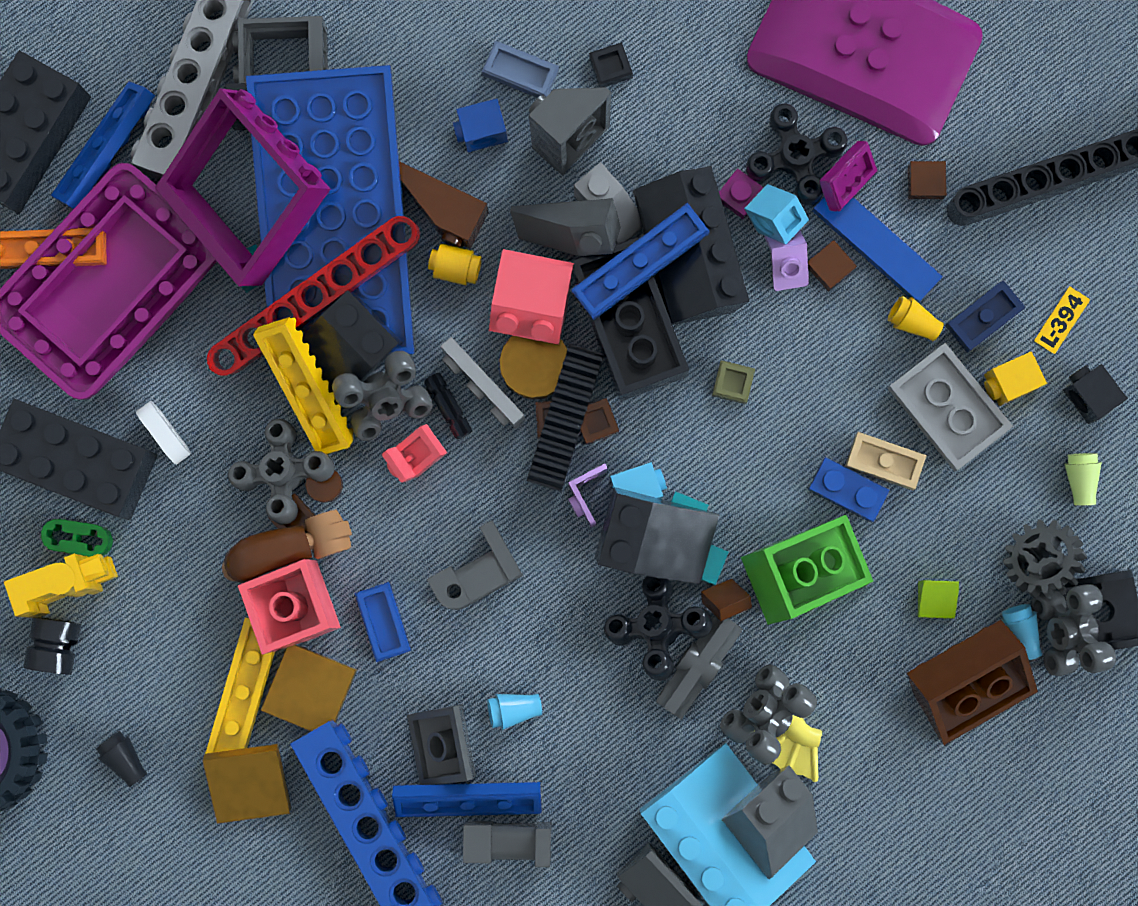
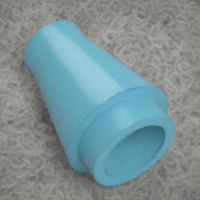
M1030 604L1017 605L1002 612L1004 620L1002 621L1025 646L1028 659L1033 660L1042 656L1037 612L1032 611Z
M495 694V698L487 699L488 714L492 728L501 727V730H504L530 718L542 715L539 694Z

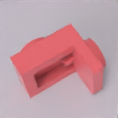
M426 424L416 429L396 447L384 451L382 456L387 462L389 472L403 483L419 477L446 455L447 452Z

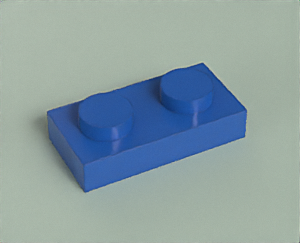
M826 457L822 460L808 488V491L870 523L875 521L890 491Z

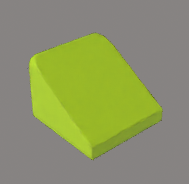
M918 581V617L955 619L959 582Z

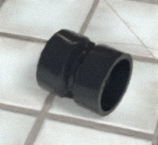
M33 617L29 637L34 641V644L27 647L23 668L71 675L75 654L70 649L71 646L78 643L81 624Z

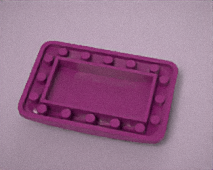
M771 0L750 45L746 59L751 71L757 75L913 144L925 146L935 142L940 135L982 42L983 34L982 29L976 22L933 0Z
M128 163L117 164L111 168L0 288V334L64 392L77 400L90 399L105 386L170 317L217 262L156 190V184L135 166ZM93 228L71 252L72 244L67 239L71 240L73 237L62 235L70 229ZM104 231L106 233L107 265L75 266L73 264L74 260L78 256H83L96 242V237L99 233ZM59 252L67 256L58 267L36 265L41 257H55Z

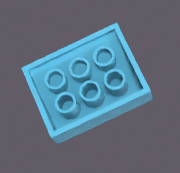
M724 743L639 810L709 906H770L816 861L805 846H803L772 878L768 879L722 821L724 816L758 786L727 743Z

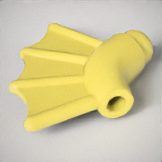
M792 715L793 719L788 730L781 736L776 737L781 744V752L772 763L780 769L790 765L797 775H803L813 782H817L819 778L818 747L821 741L822 730L812 728L805 723L803 718Z

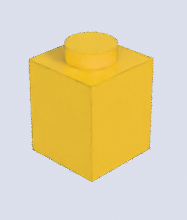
M1032 351L997 366L984 374L986 381H984L986 392L992 400L997 401L999 406L1047 384Z

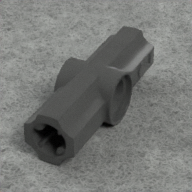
M715 615L713 616V625L710 633L703 638H698L696 643L694 641L691 643L675 667L676 672L666 683V686L655 701L681 720L703 688L706 689L723 665V658L732 648L743 630L729 618L720 621Z

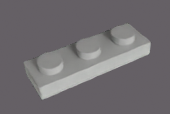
M452 337L441 345L446 355L442 358V361L455 375L461 371L470 380L466 384L467 388L478 400L486 397L494 406L490 412L503 426L510 423L516 429L525 420L524 414Z

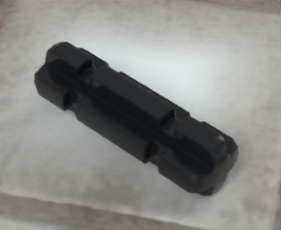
M435 373L426 378L424 384L430 394H434L433 400L446 423H450L451 426L449 428L454 437L458 440L469 435L472 432V428L467 419L462 417L463 412L450 389H446L447 384L442 375Z

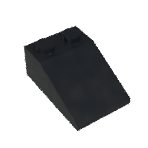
M347 290L331 305L302 337L303 343L309 344V355H315L316 368L321 367L322 380H328L329 393L333 392L332 384L337 376L351 373L362 382L389 354L403 343L352 290Z
M614 487L595 554L598 565L632 574L700 584L719 514Z

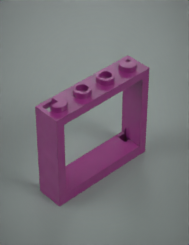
M220 88L155 188L238 286H262L331 189L321 179L320 171L307 163L299 154L298 146L291 140L286 139L277 129L278 125L275 120L259 109L255 104L256 99L250 93L242 89L238 91ZM237 118L299 187L297 193L253 255L193 186Z

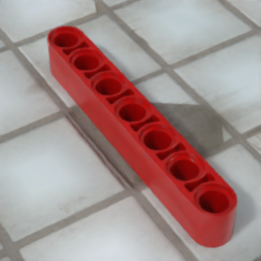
M396 216L388 220L215 344L207 354L209 369L215 374L223 376L236 374L263 355L260 347L256 349L248 342V334L252 329L277 321L278 311L283 307H287L292 311L293 318L296 319V330H299L327 310L347 290H355L411 250L420 238L418 226L405 216ZM399 224H408L412 230L410 239L405 243H397L393 238L394 228ZM377 244L381 248L382 257L378 263L370 265L364 259V251L368 246ZM347 265L352 271V279L347 285L341 286L335 280V272L340 266ZM313 286L320 288L323 293L322 302L315 307L310 306L306 301V292ZM224 349L230 350L234 355V364L230 369L223 368L219 362V355Z

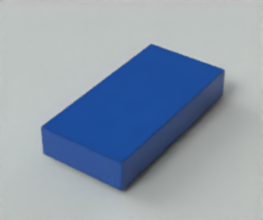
M387 582L354 593L376 662L412 651L391 583Z

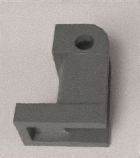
M492 520L479 527L492 549L490 552L457 570L449 566L427 579L442 606L451 610L464 609L523 576ZM459 585L461 588L460 596L452 598L450 596L451 587Z
M494 821L465 822L463 826V863L491 864L492 860H535V867H550L552 822H537V824L494 823Z

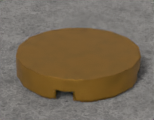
M511 336L503 346L499 359L501 375L508 388L518 395L528 399L547 398L554 394L567 348L561 339L558 345Z

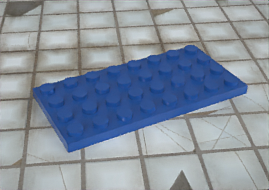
M390 65L246 76L247 92L256 99L255 104L264 114L275 120L278 125L277 129L286 139L291 140L298 146L299 154L307 163L320 171L321 179L331 189L264 282L267 307L391 218L404 216L392 70ZM251 134L260 239L262 242L297 193L299 187ZM399 224L394 228L393 238L397 243L406 242L404 224ZM372 244L365 249L364 259L368 264L374 265L381 260L382 251L377 244ZM406 252L353 291L403 342L394 351H405L408 354H414L415 346ZM342 265L335 272V280L341 286L347 285L352 279V271L347 265ZM313 286L306 292V301L313 307L319 305L322 302L323 293L320 288ZM287 307L281 308L277 313V321L288 317L293 318L292 311ZM323 313L297 331L302 330L304 334Z

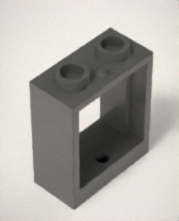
M323 17L238 19V32H233L234 52L238 53V65L233 67L234 83H246V76L254 75V40L308 38L309 71L328 70V35Z

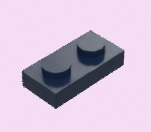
M1003 280L945 326L968 353L1026 307Z

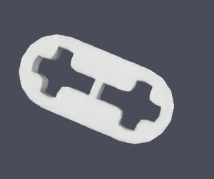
M149 401L136 411L141 422L174 464L177 465L191 454L185 442L152 401Z

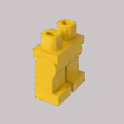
M74 553L64 557L65 563H53L3 581L15 617H42L50 614L47 604L67 596L77 598L83 597L86 594L94 595L102 592L101 583L118 577L112 558L109 556L103 558L101 554L87 557Z

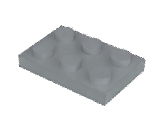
M946 343L887 387L954 472L1014 427Z

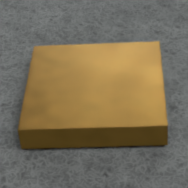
M298 645L287 647L261 711L309 731L315 730L328 721L333 720L336 722L357 669Z
M278 744L204 754L202 761L217 824L290 814L291 804Z

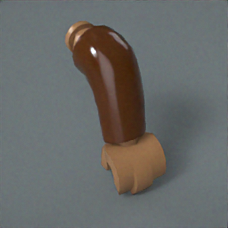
M336 509L306 519L304 524L306 533L300 525L273 529L248 536L238 541L228 550L222 564V572L230 581L245 583L274 569L303 559H312L311 550L317 560L351 548L350 536L352 535L349 523L342 519Z

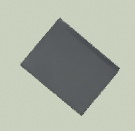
M463 703L407 715L420 785H440L474 779L476 772Z

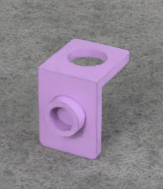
M799 230L786 245L764 235L771 251L774 290L780 291L807 286L809 284L807 243L801 231Z
M606 464L568 482L574 495L568 498L577 517L579 518L584 515L591 528L596 526V522L577 487L608 471Z

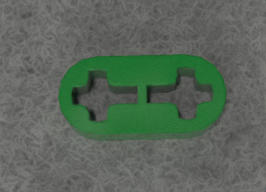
M53 519L48 521L41 531L43 545L57 552L75 553L89 557L96 554L104 556L111 550L113 545L111 532L107 528L96 524ZM62 526V531L73 534L72 541L60 540L59 545H57V539L52 538L53 531H59ZM97 531V537L103 538L102 545H96L94 551H92V545L81 542L82 536L93 537Z

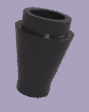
M118 731L95 748L100 754L98 759L124 780L129 787L147 775L129 736L124 737L121 731Z

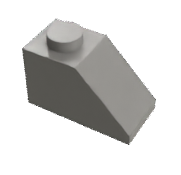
M601 162L574 184V197L578 201L613 198L621 226L616 244L628 241L643 228L637 207L624 187Z

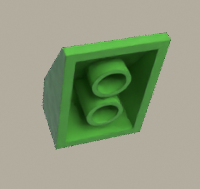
M847 515L741 557L768 625L795 618L874 582Z

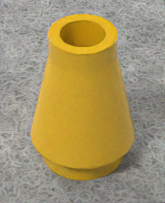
M904 296L899 297L891 308L887 319L893 323V328L925 337L931 341H935L944 326L943 322L937 320L913 297L909 299Z

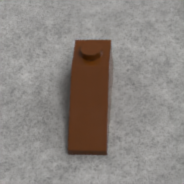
M399 161L401 186L438 234L442 235L441 240L450 246L460 248L463 245L471 249L489 213L487 203Z

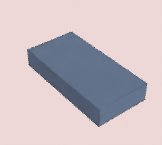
M495 41L483 67L482 76L537 98L541 95L547 97L559 73V66Z

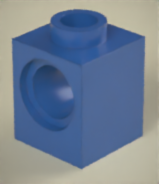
M497 98L456 109L459 121L453 122L458 143L465 142L467 152L508 142Z

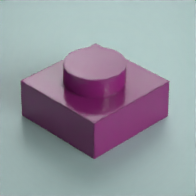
M737 168L719 191L722 205L744 219L747 215L744 208L764 187Z

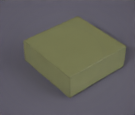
M721 360L712 396L747 404L755 368Z

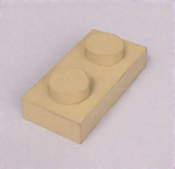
M857 432L845 467L913 491L916 489L927 455Z

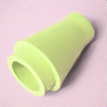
M1098 453L1068 454V463L1064 465L1074 505L1096 504V493L1102 462H1098Z

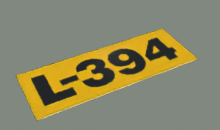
M1069 286L1034 341L1055 354L1090 299Z

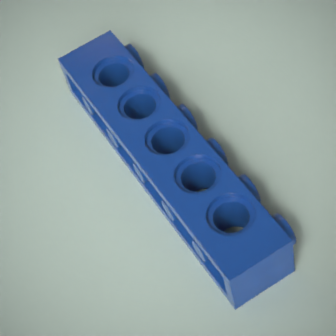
M331 720L292 742L290 745L379 905H442V899L434 885L427 886L421 876V873L424 872V867L415 852L409 854L402 842L406 839V835L396 819L391 822L385 811L388 803L378 787L373 789L366 777L370 774V771L360 755L355 757L348 744L352 742V739L342 723L337 725L336 722ZM328 752H336L340 755L342 767L339 771H331L326 767L324 758ZM352 784L359 789V802L349 803L343 798L342 790L344 785ZM363 817H372L377 821L379 826L377 834L367 835L361 830L360 821ZM388 849L394 852L397 857V864L393 867L381 865L378 860L379 851ZM402 882L411 884L415 889V897L409 900L400 898L396 892V885Z

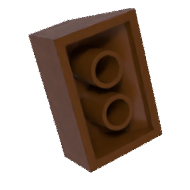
M1002 620L981 629L973 636L957 645L951 646L943 653L927 662L919 664L916 668L906 673L915 698L943 745L1038 692L1026 648Z

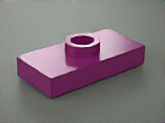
M857 141L819 180L830 211H841L877 172L868 141Z

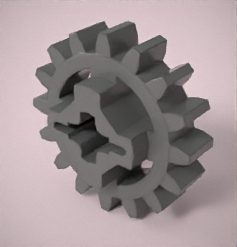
M1042 519L1038 520L1037 528L1032 529L1028 524L1023 525L1025 534L1021 536L1014 533L1012 537L1016 541L1015 546L1006 545L1005 550L1012 556L1003 560L1004 565L1011 569L1006 573L1012 582H1016L1015 586L1022 593L1028 589V593L1033 598H1037L1042 591L1047 599H1052L1053 590L1056 589L1061 594H1066L1064 585L1069 582L1076 586L1078 581L1074 574L1085 573L1086 570L1078 562L1087 559V554L1080 548L1083 542L1078 535L1074 536L1073 530L1068 525L1061 529V525L1057 520H1053L1049 527L1046 526ZM1061 542L1066 545L1068 556L1062 553ZM1023 563L1028 565L1029 577L1024 573Z

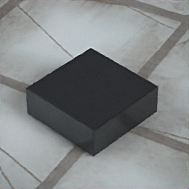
M622 42L589 53V59L599 87H607L633 78V72Z

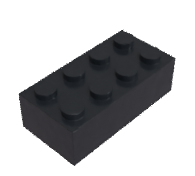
M20 50L0 80V204L19 215L91 99V96L78 82Z
M639 237L615 245L613 254L587 255L571 261V263H574L572 275L576 285L636 242ZM654 276L595 320L588 314L620 402L688 376L689 367Z
M14 398L0 429L1 472L130 521L158 455Z

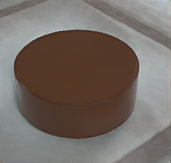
M334 470L332 477L324 482H316L306 478L305 486L311 498L321 503H328L339 497L343 489V481L340 474Z

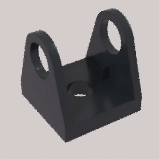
M1132 569L1077 578L1078 584L1076 586L1083 584L1096 586L1102 594L1103 602L1110 608V615L1106 621L1101 622L1096 619L1099 630L1097 641L1107 642L1114 650L1138 646V596ZM1069 582L1064 585L1066 588V594L1063 595L1065 600L1068 591L1075 587V585Z

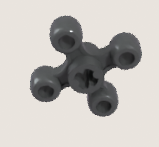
M394 351L389 354L384 363L385 372L372 374L367 377L364 383L351 373L341 374L334 379L332 390L340 406L351 408L359 403L365 404L364 408L356 410L351 416V426L358 439L362 441L375 439L381 432L380 421L393 419L402 410L414 419L424 418L431 412L432 400L424 387L414 385L406 390L401 389L402 385L411 382L416 375L414 361L405 351Z
M277 418L271 420L265 427L264 433L271 447L270 453L265 455L258 465L250 464L247 461L235 462L228 470V480L235 488L247 492L255 489L257 485L268 484L271 488V498L266 503V514L272 521L280 525H287L293 522L298 514L297 504L292 498V490L298 487L304 478H310L316 482L327 481L332 477L335 466L333 460L321 451H313L305 458L295 459L291 453V446L296 441V430L288 421ZM284 468L283 472L280 475H278L280 470Z
M1083 584L1071 588L1066 595V600L1057 590H1053L1052 599H1047L1043 592H1040L1037 598H1032L1031 608L1032 611L1037 612V618L1049 621L1047 635L1054 648L1049 649L1045 653L1044 665L1046 670L1053 676H1064L1075 672L1079 667V660L1084 670L1089 673H1100L1110 670L1116 663V654L1113 647L1107 642L1097 641L1099 634L1098 624L1092 613L1097 612L1102 607L1103 598L1100 590L1094 585Z
M766 665L757 673L755 684L759 690L747 699L743 712L737 709L730 710L723 716L720 723V728L725 736L736 743L746 742V750L749 755L764 765L771 764L780 755L781 744L776 737L781 736L788 730L793 719L792 715L806 718L814 712L817 706V698L811 690L799 683L789 686L790 683L787 675L774 665Z

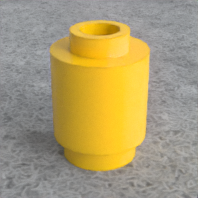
M441 243L438 250L432 249L428 270L433 271V278L465 286L467 283L476 284L481 268L482 256L474 255L472 250Z

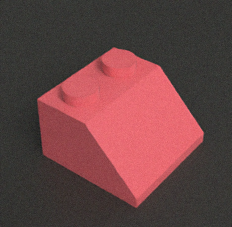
M503 249L491 304L489 331L559 345L566 318L574 263Z
M303 559L238 585L262 655L309 641L341 628L317 560Z

